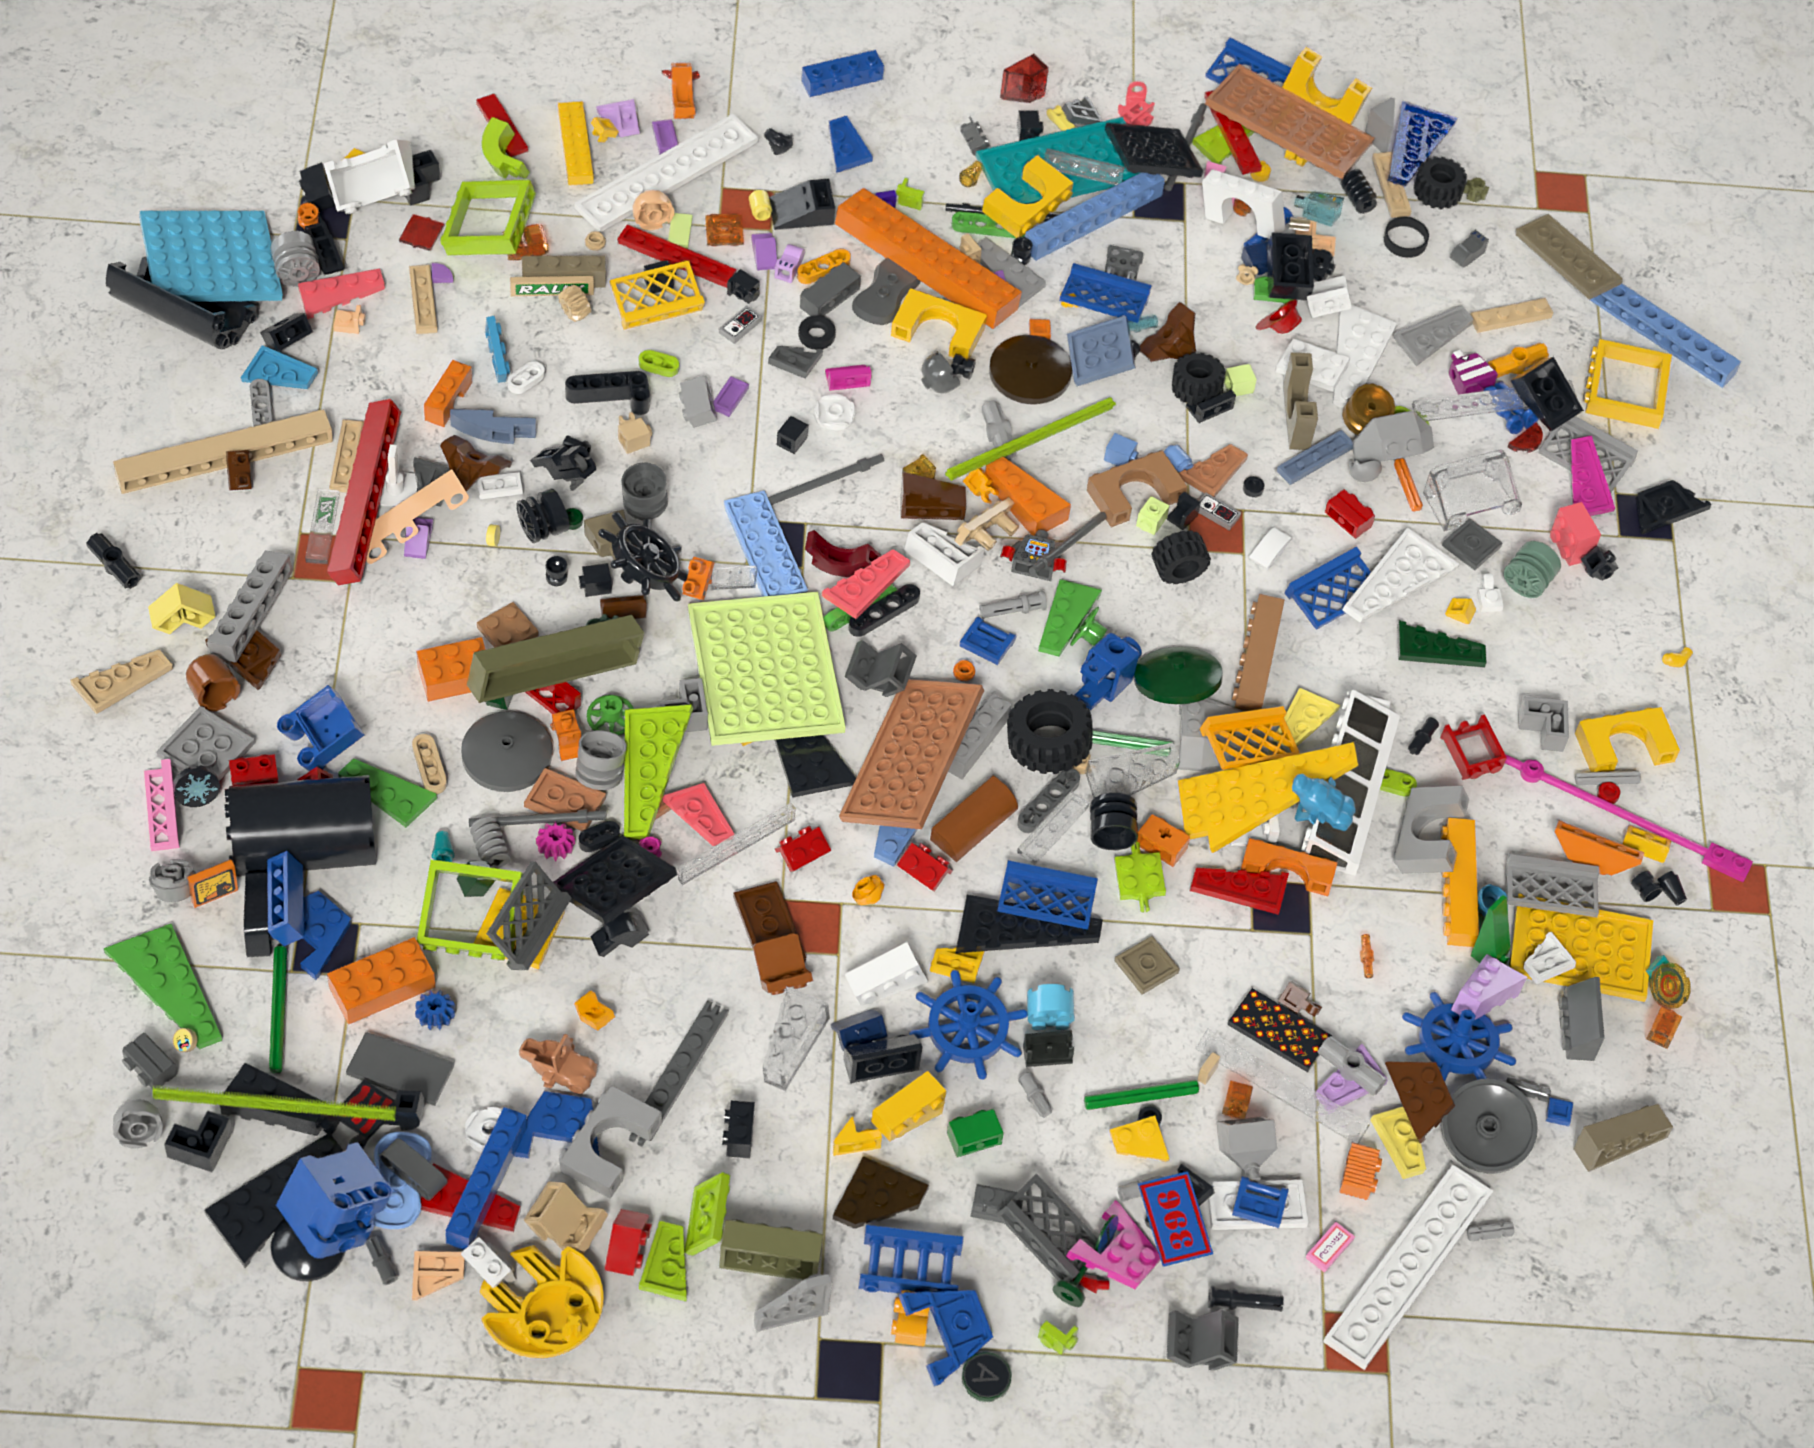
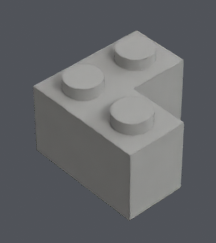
M702 678L679 680V699L660 701V707L692 705L693 711L685 732L707 730L708 713Z
M1524 696L1519 709V729L1540 731L1541 750L1563 752L1569 738L1568 701Z

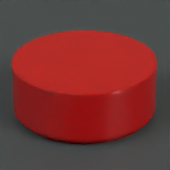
M1612 782L1602 783L1597 791V797L1612 804L1618 801L1621 794L1620 788Z

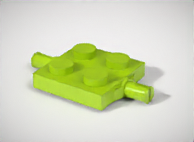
M1136 842V846L1135 844L1131 846V855L1114 857L1120 900L1133 899L1139 901L1140 911L1144 913V905L1145 911H1150L1148 900L1153 897L1166 896L1160 852L1143 854L1140 851V843Z

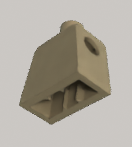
M624 510L615 511L619 512L626 521ZM614 512L584 520V534L600 557L612 555L613 560H616L612 550V543L598 535L600 529H605L614 535L620 531L619 526L612 518Z

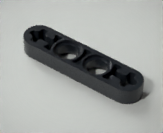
M913 584L904 585L869 606L857 619L851 617L848 626L850 634L856 637L864 636L915 606L920 599L919 588ZM895 602L899 607L892 609L887 604ZM873 612L880 613L882 617L874 619L870 616V614Z

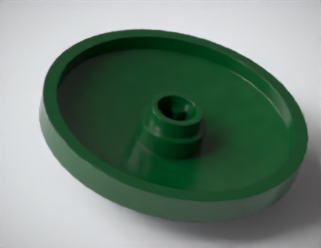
M1167 647L1148 653L1138 661L1134 673L1135 686L1141 694L1160 703L1175 705L1195 703L1212 696L1220 688L1223 680L1220 662L1211 654L1191 647Z

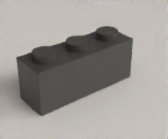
M843 262L838 267L832 268L823 278H819L811 287L802 291L800 294V308L810 316L827 315L860 290L861 275Z

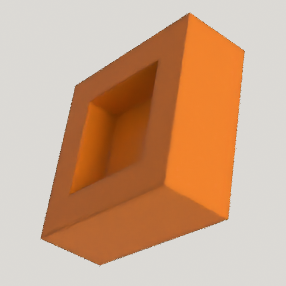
M1029 319V335L1051 339L1050 320Z

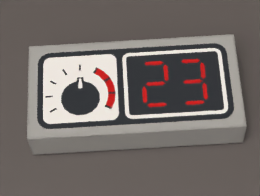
M745 306L719 328V333L735 344L762 321V316L750 307Z
M1206 492L1199 500L1201 502L1199 514L1229 531L1241 517V512Z

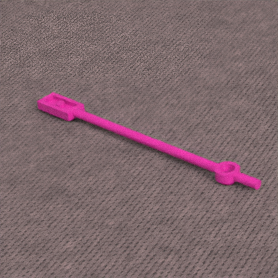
M1505 754L1507 757L1505 764L1520 770V775L1525 781L1529 783H1536L1540 780L1704 856L1702 864L1744 882L1753 861L1713 842L1708 849L1545 773L1543 765L1536 760L1522 762Z

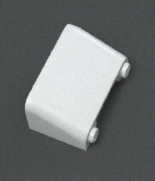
M394 140L388 142V145L382 146L383 148L353 158H345L337 163L335 161L324 163L337 211H345V214H352L357 212L359 207L396 195L402 197L412 194L411 190L415 189L410 141Z

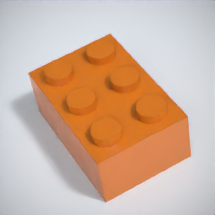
M482 637L416 651L417 667L428 702L471 693L467 686L473 653L486 650Z

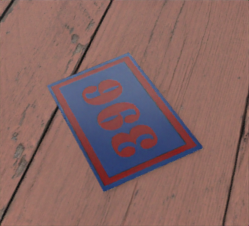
M1188 1171L1138 1183L1163 1267L1213 1255Z

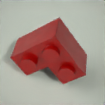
M625 1209L619 1211L612 1225L604 1270L634 1276L636 1270L641 1269L644 1255L640 1254L641 1246L646 1245L647 1238L650 1237L652 1224L648 1223L649 1214Z

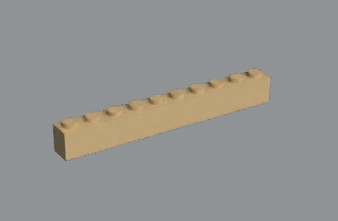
M325 410L313 411L259 426L248 427L214 437H207L153 452L113 461L121 493L125 494L226 469L227 451L249 450V461L254 462L333 442L332 430Z

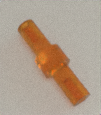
M1363 934L1361 935L1362 950L1360 951V961L1363 963L1364 977L1372 978L1374 951L1371 949L1370 935Z

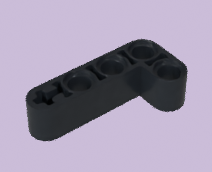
M628 371L574 375L568 377L565 381V398L570 403L629 400L631 411L634 414L645 415L649 411L650 392L647 375L644 372Z
M268 872L245 873L244 939L247 958L271 956L270 933L268 932Z

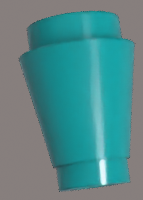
M439 831L435 834L432 859L452 862L455 853L449 833Z

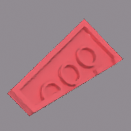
M380 269L298 283V289L308 320L313 318L314 314L321 311L323 313L331 311V307L342 304L344 306L349 304L354 298L359 297L361 299L385 289V284Z
M892 549L872 561L870 566L858 569L854 572L853 576L847 579L843 578L837 582L836 586L823 590L822 597L857 619L910 566V560Z

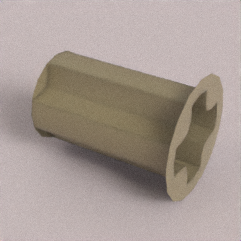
M1290 216L1289 229L1309 232L1310 219Z

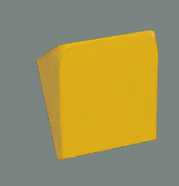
M1452 598L1445 615L1462 623L1470 624L1476 612V607L1472 599Z

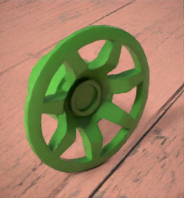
M1096 607L1078 629L1080 633L1075 634L1070 646H1073L1080 638H1083L1093 646L1102 639L1107 628L1095 621V615L1099 607Z
M605 695L595 699L590 704L587 710V722L593 731L600 730L598 728L607 722L609 732L620 736L625 733V721L622 719V716H625V710L622 709V703L629 709H634V707L621 696ZM600 703V710H593ZM591 715L596 717L601 716L600 720L594 725L591 720ZM617 722L624 729L614 732V723Z

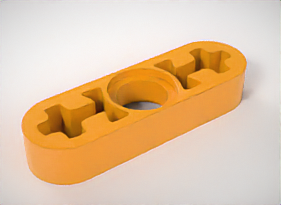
M837 249L806 262L798 267L797 279L802 284L816 282L819 278L827 275L832 268L838 267L843 262L849 266L851 255L845 249ZM826 264L829 268L821 269L819 265Z

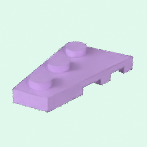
M1361 1044L1356 1051L1362 1054L1364 1062L1386 1078L1364 1045ZM1338 1069L1318 1088L1315 1096L1326 1112L1330 1113L1369 1092L1355 1081L1344 1079Z

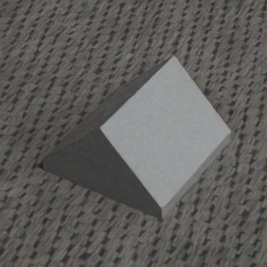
M1392 97L1371 109L1365 133L1375 138L1373 145L1382 153H1386L1394 127L1395 98Z

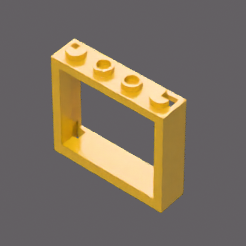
M1599 339L1597 347L1593 346L1590 356L1594 360L1590 362L1588 369L1591 377L1588 376L1586 389H1589V392L1585 393L1583 401L1587 403L1585 413L1659 429L1664 416L1672 354ZM1603 357L1659 369L1653 409L1597 397Z

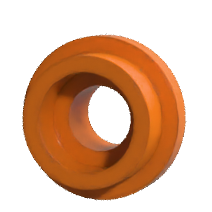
M962 660L954 666L953 674L960 681H970L975 676V668L970 661Z

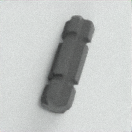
M1512 1077L1506 1079V1083L1516 1087L1527 1097L1534 1099L1539 1097L1538 1100L1548 1102L1550 1099L1551 1089L1542 1087L1541 1089L1539 1085L1522 1080L1517 1082V1079Z

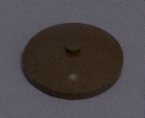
M1020 335L1009 338L996 347L990 358L989 375L995 388L1007 398L1024 404H1043L1057 399L1067 390L1071 382L1072 364L1066 351L1052 340L1036 335Z

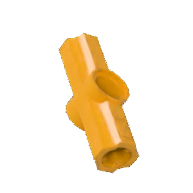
M1538 343L1527 348L1515 347L1510 354L1488 361V364L1498 373L1497 378L1509 373L1521 374L1526 367L1549 358L1548 348L1544 343Z

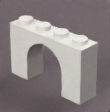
M1213 169L1203 179L1202 186L1206 219L1223 224L1233 213V197L1244 201L1251 207L1256 216L1257 234L1259 236L1269 239L1272 232L1282 233L1285 230L1282 191Z

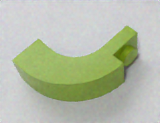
M492 117L482 135L481 146L485 158L500 177L506 179L510 174L515 178L519 176L526 179L530 172L522 161L505 155L506 148L515 135L508 123Z

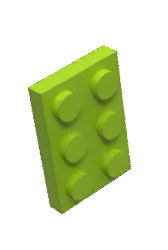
M722 1172L694 1187L684 1253L694 1256L721 1241L723 1221L727 1212L726 1201L730 1191V1175Z

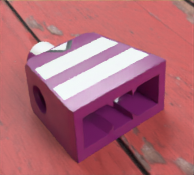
M1457 350L1451 355L1453 362L1449 370V377L1460 399L1480 393L1491 385L1495 386L1498 373L1479 354L1473 353L1465 356L1461 350Z

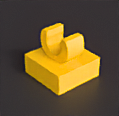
M594 117L591 122L594 127L592 134L595 136L600 135L597 140L598 142L605 143L608 137L615 138L619 133L610 119Z

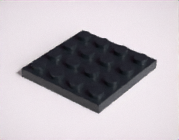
M1106 123L1105 131L1127 171L1131 173H1148L1150 175L1165 174L1171 177L1175 175L1187 178L1202 177L1203 169L1180 129Z
M621 835L553 881V883L560 892H567L572 898L570 903L606 925L627 909L632 908L640 900L649 896L653 891L668 883L678 873L674 866Z

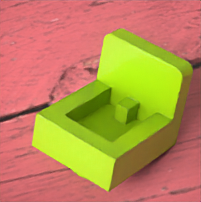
M905 177L902 184L897 186L898 204L921 211L925 191L908 187L909 178Z
M1046 1320L1040 1327L1038 1338L1045 1347L1052 1348L1062 1355L1066 1349L1071 1350L1076 1345L1079 1339L1077 1338L1079 1328L1074 1325L1065 1335Z

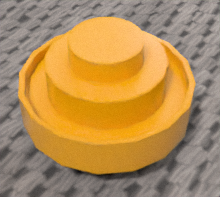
M877 875L862 878L857 882L852 892L853 899L859 905L877 903L884 890V882Z

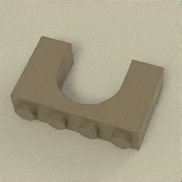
M1291 352L1283 383L1290 450H1307L1311 448L1318 421L1317 402H1308V390L1313 372L1312 353Z

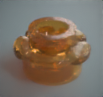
M1238 199L1234 202L1233 211L1237 215L1245 217L1251 212V207Z

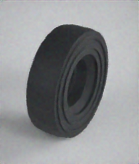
M819 315L805 318L800 323L798 329L800 342L813 350L829 347L834 342L836 335L833 322ZM813 328H820L824 330L825 334L822 337H813L809 334V331Z

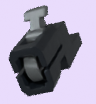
M566 445L545 448L530 460L534 467L543 466L546 468L554 480L563 479L567 482L571 481V491L575 490L584 482V479L596 471V464L591 457L586 458L590 455L586 448L581 445L573 446L570 449Z

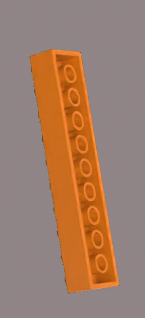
M862 188L838 206L835 225L885 258H889L915 275L918 280L954 304L986 314V325L994 329L1018 310L1022 294L1020 290L867 189Z

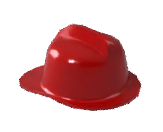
M1294 299L1285 303L1277 311L1258 322L1255 326L1256 329L1263 330L1270 327L1280 334L1289 333L1302 322V318L1296 309L1298 301Z

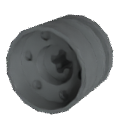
M648 462L630 466L621 478L623 506L626 512L639 520H652L659 517L668 505L666 475L657 465Z

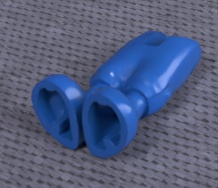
M1503 381L1496 383L1495 387L1491 385L1484 389L1485 396L1495 412L1500 417L1505 418L1507 422L1506 429L1511 434L1520 433L1523 427L1527 430L1539 420L1530 408L1525 410L1522 407L1521 399Z

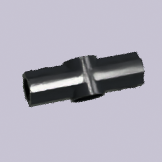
M95 533L90 536L86 545L104 565L105 571L113 575L125 589L135 587L139 580H141V576L123 557L121 549L113 546L102 533Z

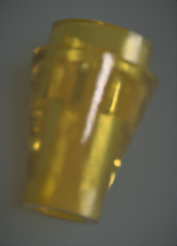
M974 161L960 172L959 181L964 187L969 188L977 184L983 170L982 163Z

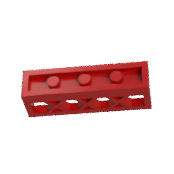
M567 682L525 692L552 714L560 713L555 708V703H565L569 706L565 711L574 709L575 712L581 706V693ZM539 691H550L553 694V698H543L539 695Z

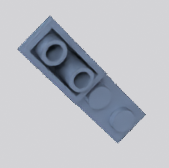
M450 409L451 426L469 436L502 444H514V438H536V418L493 417V410Z

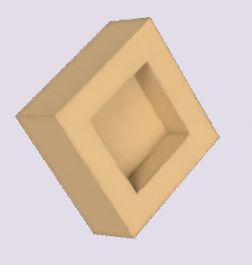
M1214 1052L1211 1053L1200 1069L1198 1081L1206 1085L1218 1068L1219 1055Z

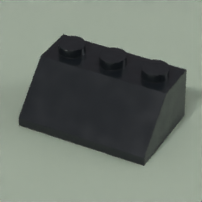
M913 1034L908 1036L898 1035L887 1040L877 1039L866 1044L856 1043L845 1047L843 1060L850 1084L918 1071L922 1044Z

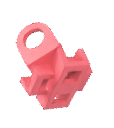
M1135 81L1129 84L1126 94V105H1118V114L1124 118L1126 124L1149 126L1153 121L1154 117L1150 113L1153 112L1155 103L1147 104L1145 102L1147 86L1143 82ZM1135 86L1143 88L1140 92L1132 91V88Z

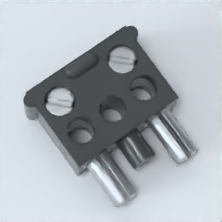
M1110 245L1107 251L1108 258L1105 272L1136 280L1139 266L1143 262L1144 253Z

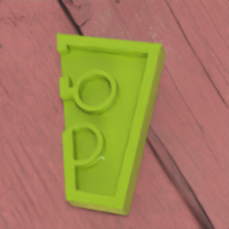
M659 1220L639 1283V1290L687 1301L683 1226Z

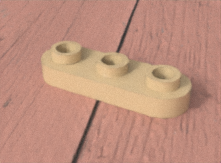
M420 734L413 739L412 750L424 789L440 794L446 789L447 782L433 737L427 734Z

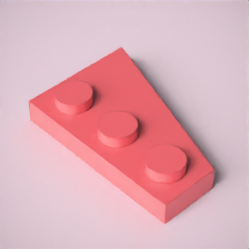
M704 783L663 796L662 801L712 846L734 839V832Z

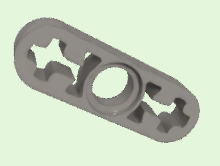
M264 379L253 380L250 383V398L254 427L263 425L260 424V417H264L265 424L272 422L268 382ZM258 388H262V395L258 396ZM259 403L267 405L264 409L255 407Z

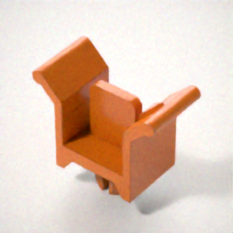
M574 709L552 714L550 728L556 731L561 761L578 758L581 730H579Z

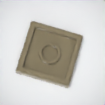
M1153 936L1116 956L1114 960L1142 995L1179 974L1180 971Z

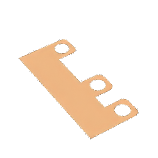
M452 469L375 520L366 558L368 564H372L386 555L387 550L381 540L394 533L400 543H404L418 533V528L413 519L444 499L448 507L454 510L469 499L468 494ZM455 494H463V500L460 503H451V498ZM412 527L413 532L409 537L402 538L400 536L404 528ZM381 548V554L377 558L371 559L369 557L372 549Z

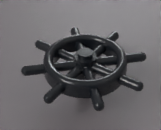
M614 512L612 518L619 526L620 531L616 535L605 529H600L598 532L601 538L612 543V550L616 560L611 561V567L624 570L621 573V578L624 582L631 584L635 580L641 584V592L645 596L649 595L650 589H665L675 602L680 601L681 595L672 583L677 578L685 582L688 576L687 573L680 570L677 553L681 552V546H671L660 534L652 530L650 519H644L643 525L627 524L619 512Z

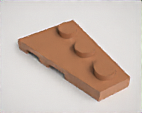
M1230 444L1212 454L1209 459L1197 462L1193 468L1179 472V475L1187 484L1215 497L1244 464L1248 454Z

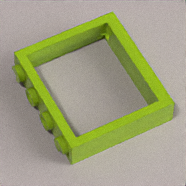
M531 181L462 182L457 191L455 203L451 207L450 217L446 221L444 234L440 240L447 256L516 254L536 196ZM516 198L504 235L458 236L471 199Z
M430 860L417 943L423 946V950L436 952L437 948L446 949L445 953L459 955L460 951L468 952L470 957L482 958V955L485 954L491 955L492 960L505 961L506 956L498 947L428 937L439 873L511 882L512 893L523 873ZM523 889L522 892L520 893L521 903H522V899H523L524 889ZM514 907L509 911L510 921H515ZM510 924L511 938L516 937L515 924ZM511 941L512 953L514 952L515 941Z

